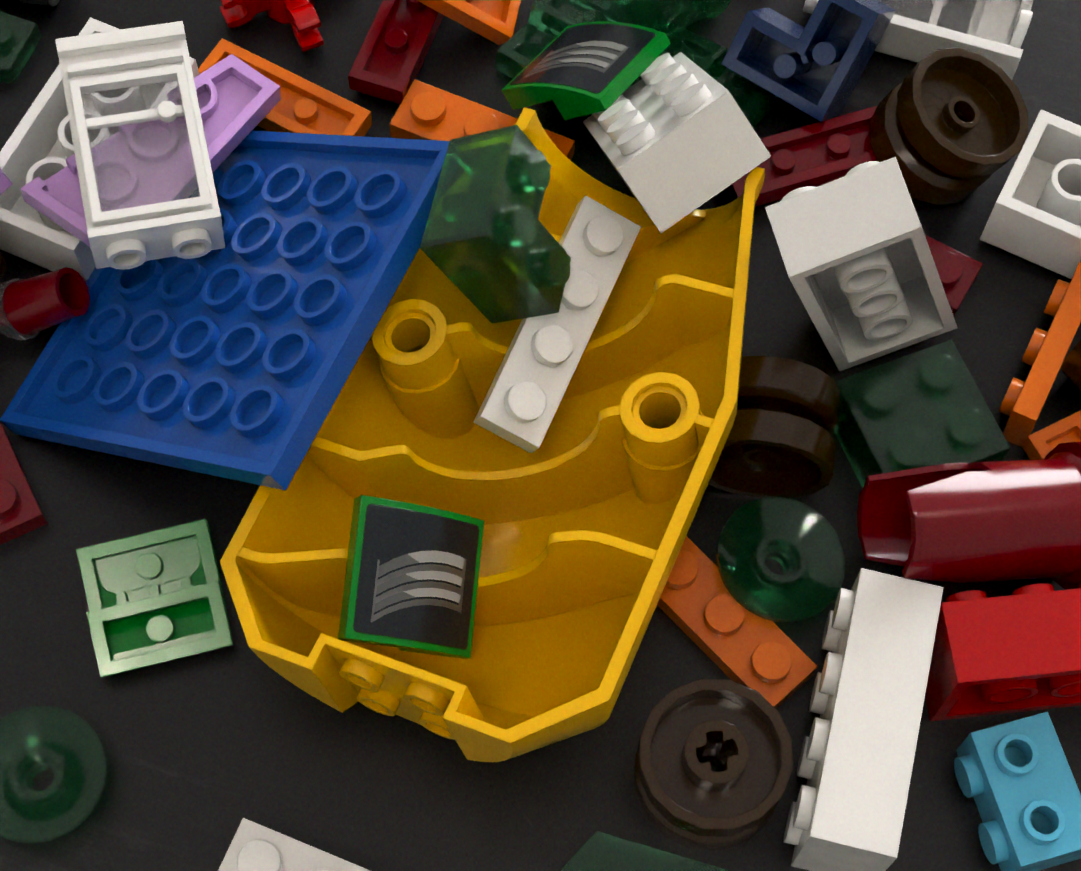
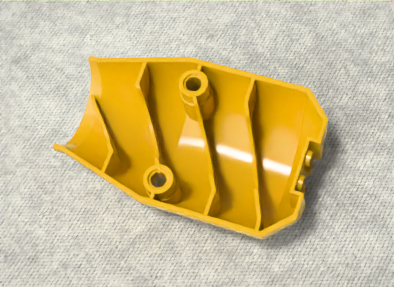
M523 108L513 129L443 204L286 491L260 485L224 552L220 564L249 648L264 663L286 680L332 708L343 713L359 701L377 713L386 716H394L396 714L422 725L439 736L456 740L467 760L479 762L505 761L603 725L612 713L735 421L738 405L754 209L764 183L765 169L755 167L749 172L745 180L744 193L733 202L717 208L695 209L661 233L636 198L603 184L575 165L548 137L538 119L536 110ZM586 195L641 226L540 448L533 453H529L473 422L576 205ZM365 495L450 511L484 521L470 658L463 659L400 651V648L338 639L355 498Z

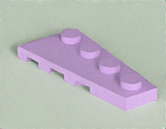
M230 54L194 77L212 173L281 100L280 86L233 54ZM179 88L167 95L168 101L173 102L175 105H182ZM185 116L177 117L169 123L155 120L119 126L120 133L91 150L101 212L187 199L198 189ZM75 154L65 159L67 164L65 168L44 181L38 176L21 187L20 190L26 203L90 247Z

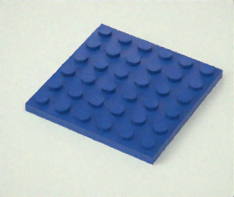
M252 130L212 173L221 213L225 248L211 250L208 254L193 259H183L174 256L149 260L132 269L121 270L112 267L96 269L95 267L86 281L90 296L88 310L81 316L59 324L3 413L0 422L16 435L286 491L469 158L456 141ZM199 188L190 196V198L200 197Z

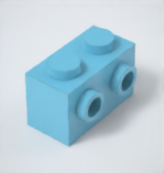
M1048 711L971 732L956 750L958 757L954 759V770L963 794L967 798L973 797L983 822L978 826L979 838L991 864L998 863L1001 871H1040L1081 859V794Z

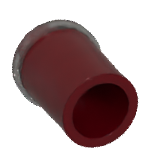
M65 267L27 279L15 278L1 283L0 334L19 341H25L35 338L43 330L85 314L89 307L90 296L82 276L76 270Z

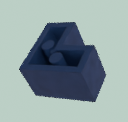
M819 0L805 28L771 8L747 11L721 64L822 122L841 114L896 10L879 0Z

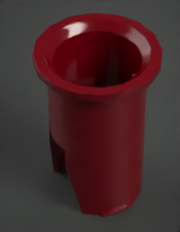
M1081 442L1059 443L1045 456L1044 460L946 463L867 476L862 492L859 494L857 509L858 537L860 538L864 559L904 566L902 570L903 577L911 579L966 583L1052 578L1053 581L1065 590L1078 589L1079 585H1081Z

